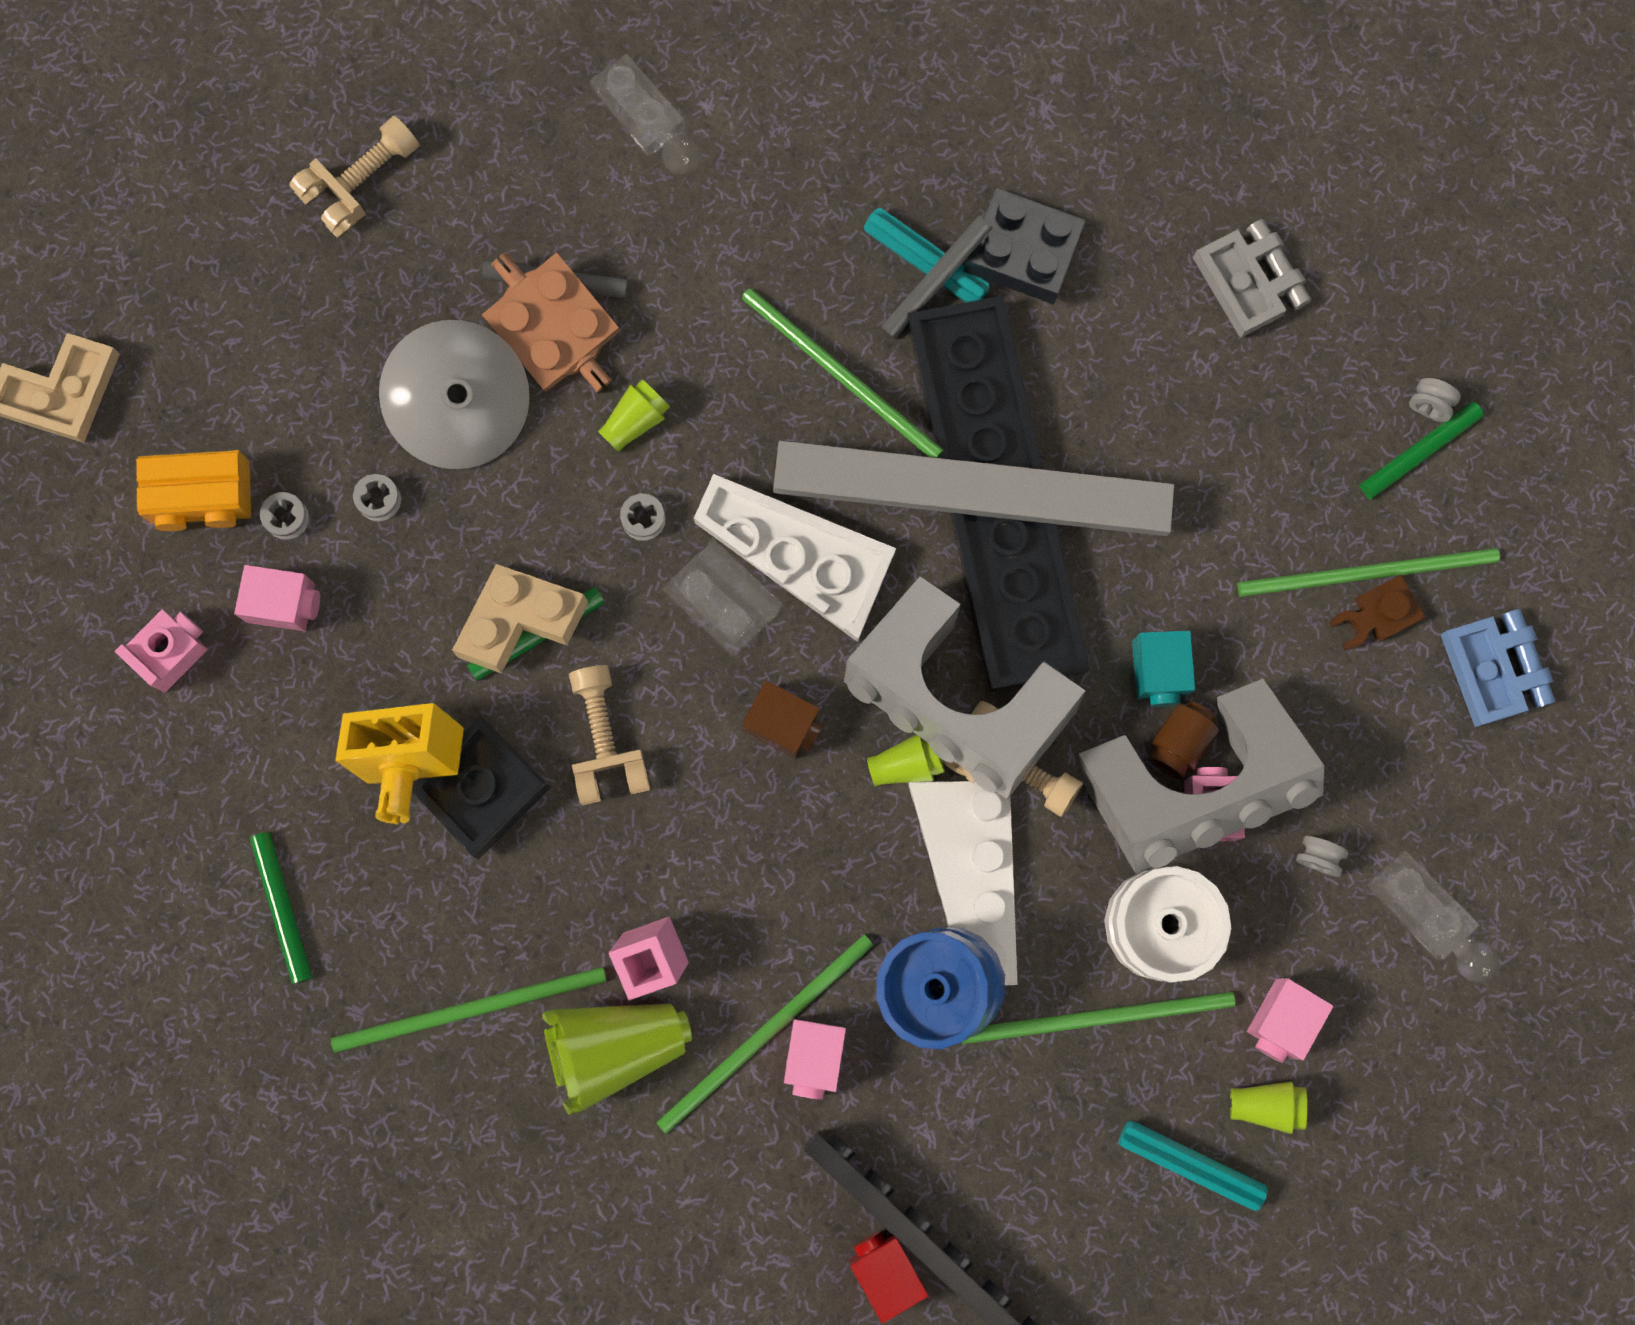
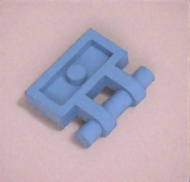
M1521 609L1501 615L1507 633L1502 635L1499 633L1494 617L1460 626L1440 634L1475 727L1528 711L1523 691H1530L1536 708L1556 702L1549 685L1554 680L1549 667L1543 669L1533 641L1538 640L1533 626L1527 627ZM1508 649H1514L1523 675L1516 677L1506 651Z

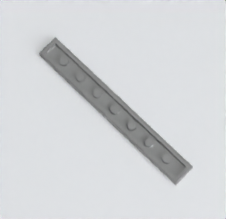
M779 441L773 493L1168 536L1171 532L1174 484Z

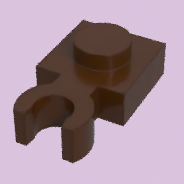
M1400 574L1354 599L1361 612L1343 611L1333 617L1329 624L1333 628L1343 622H1347L1354 627V638L1342 645L1344 650H1351L1365 642L1370 630L1373 631L1378 642L1424 619L1425 615Z

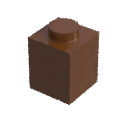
M765 680L742 723V731L796 759L801 748L808 752L811 751L823 728V725L816 722L820 708Z

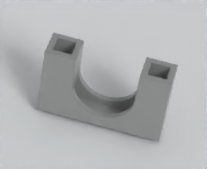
M919 577L847 659L844 683L847 684L848 689L857 699L867 704L872 702L885 711L892 723L899 729L907 733L914 732L928 742L932 751L942 760L949 763L956 762L970 772L973 780L981 788L991 793L998 792L1008 799L1076 714L1085 690L1043 662L1017 695L999 710L987 714L972 715L954 711L941 704L925 685L921 668L955 628L961 604L922 577Z
M1264 679L1217 697L1218 724L1224 737L1244 766L1240 775L1233 782L1219 790L1205 794H1184L1162 786L1149 774L1126 735L1079 753L1084 785L1135 874L1151 867L1159 868L1165 866L1179 855L1196 848L1213 846L1225 836L1244 828L1259 827L1273 816L1292 808L1301 809L1307 807L1317 798L1323 796L1324 764Z

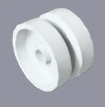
M1178 866L1141 871L1122 882L1109 900L1104 920L1107 942L1118 961L1138 976L1165 982L1194 980L1213 969L1225 953L1231 933L1228 905L1217 886L1199 872ZM1170 914L1173 917L1169 924L1170 929L1173 931L1172 934L1166 933L1161 925L1164 916Z

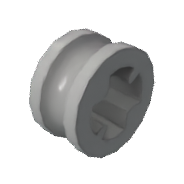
M1424 378L1417 385V392L1419 394H1414L1411 397L1409 406L1412 410L1437 422H1447L1453 415L1451 407L1459 403L1461 395L1456 388L1444 381Z
M371 474L359 480L354 488L353 500L363 516L369 520L380 522L390 519L397 513L401 504V495L391 479L385 475ZM377 486L382 492H385L387 488L389 489L390 494L383 498L384 507L376 509L372 503L368 507L365 506V501L371 498L370 489Z
M278 492L270 495L263 502L260 509V520L262 525L274 537L282 540H291L300 536L305 531L309 523V513L307 507L295 495L288 492ZM287 504L293 505L291 513L296 517L295 521L290 526L282 522V528L275 527L278 523V519L274 515L275 510L279 506L287 510Z
M642 493L633 495L624 502L621 508L620 519L624 531L636 540L647 541L654 539L662 532L665 526V513L662 504L654 496ZM642 506L645 511L652 509L656 511L657 516H651L652 526L644 529L640 523L631 525L629 518H635L633 510L636 507Z
M1304 836L1302 843L1306 846V850L1303 854L1297 855L1296 861L1301 865L1326 875L1340 877L1342 869L1339 867V862L1341 859H1347L1349 852L1332 842L1312 836Z

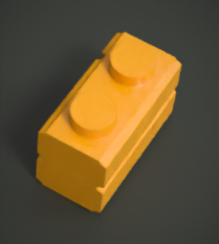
M239 450L138 456L136 459L138 482L137 511L142 518L151 524H155V529L161 531H182L186 529V522L205 521V525L212 528H230L236 526V519L251 518L250 461Z

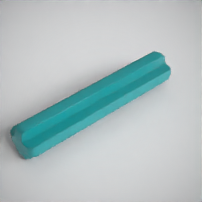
M882 208L874 210L864 225V230L867 234L924 274H927L945 254V252ZM962 264L943 285L944 288L964 302L985 299L990 290V285L985 280L963 272L965 266Z
M1128 1121L1122 1129L1118 1142L1121 1147L1253 1211H1259L1264 1204L1268 1192L1265 1184L1134 1121Z

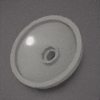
M443 320L424 325L412 331L396 345L383 367L379 385V400L382 415L389 431L395 440L412 456L433 466L447 469H466L495 459L516 440L528 414L529 384L519 357L499 335L472 322ZM458 384L465 389L466 398L462 403L455 404L448 399L447 391L451 385Z

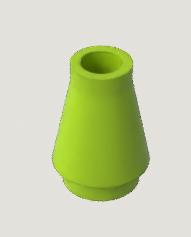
M642 379L635 387L631 384L629 385L612 414L598 432L620 452L625 445L665 420L662 415L670 406Z
M917 734L878 755L867 758L870 775L875 787L884 784L934 781L935 775L945 773L942 759L932 751L929 743Z
M1289 1081L1248 1088H1231V1120H1242L1289 1134L1293 1133V1129H1306V1087H1294L1293 1082Z

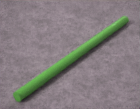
M752 288L746 290L742 300L928 457L940 458L943 455L944 450L757 292Z
M1497 548L1237 582L1239 597L1393 577L1400 574L1408 575L1498 563L1500 553Z
M865 934L862 935L656 1123L665 1134L670 1132L874 946Z
M604 967L332 1037V1049L334 1053L604 983L607 982Z
M1233 992L992 1024L988 1025L977 1035L963 1041L962 1044L1235 1007V997Z

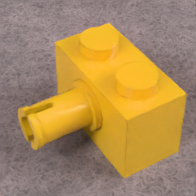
M434 703L343 713L335 761L368 784L382 783L375 817L385 823L399 824L400 816V822L404 824L409 822L410 818L409 809L413 781L421 778L458 775L464 727Z

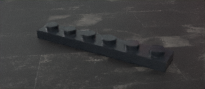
M817 1131L806 1143L804 1151L989 1325H1039L1030 1316H1027L1021 1323L1006 1308L1012 1303V1300L993 1281L988 1279L983 1286L967 1272L973 1263L950 1241L942 1249L927 1235L934 1226L913 1206L910 1205L903 1212L888 1197L895 1190L877 1172L871 1168L866 1175L861 1173L850 1162L856 1153L834 1132L825 1139Z

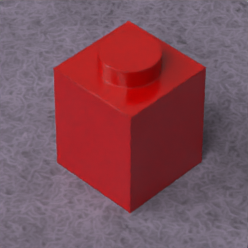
M879 1230L861 1239L853 1246L856 1255L848 1259L850 1267L882 1324L928 1297L902 1246L892 1233L884 1237Z

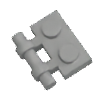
M1264 219L1254 222L1247 228L1249 235L1254 241L1253 243L1247 245L1237 229L1198 249L1193 256L1199 270L1240 338L1283 316L1286 308L1281 302L1280 296L1286 295L1294 310L1304 307L1312 300L1303 286L1306 283V279L1299 268L1293 269L1282 251L1285 244L1277 232L1271 233ZM1264 259L1276 279L1269 282L1257 261Z

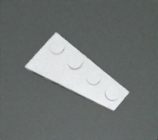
M713 474L694 517L695 524L858 642L894 557L896 548Z
M971 781L908 783L948 927L964 928L981 936L999 957L1005 973V985H1018L1010 797L1006 799L998 792H988L976 782L972 783Z

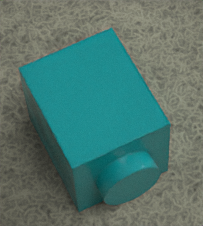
M1190 631L1139 633L1132 640L1136 700L1150 699L1151 707L1155 708L1173 707L1176 704L1181 705V698L1187 697L1195 691Z

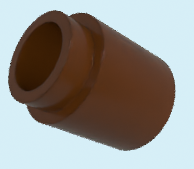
M1189 702L1187 706L1176 704L1150 744L1153 750L1148 760L1164 773L1179 780H1182L1187 772H1194L1219 732V729L1213 723L1215 720L1214 714L1194 702Z

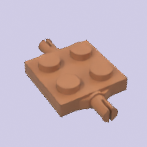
M507 252L499 257L511 270L510 273L496 258L492 263V267L505 280L509 288H507L504 296L485 311L482 316L514 350L521 363L543 390L548 391L564 377L578 372L584 376L596 393H599L604 388L593 376L594 372L606 386L612 383L613 380L600 367L595 358L598 356L602 346L621 330L560 255L556 252L536 270L525 274Z

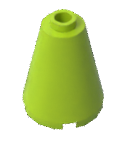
M671 1003L553 1009L542 1014V1019L548 1025L554 1026L545 1029L544 1035L557 1087L566 1085L569 1099L562 1100L568 1115L586 1110L685 1054V1043L692 1041L691 1029L685 1012L680 1011L676 1013Z

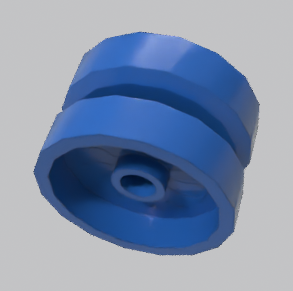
M938 927L902 939L886 954L877 974L876 999L885 1022L899 1038L919 1048L944 1049L977 1035L997 1017L1005 998V973L997 953L981 936L964 928ZM942 985L945 988L944 995L939 990Z

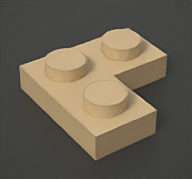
M67 333L49 378L2 363L0 368V417L84 443L120 354L113 347Z
M496 564L452 651L460 659L502 674L523 630L568 645L588 601L582 593Z

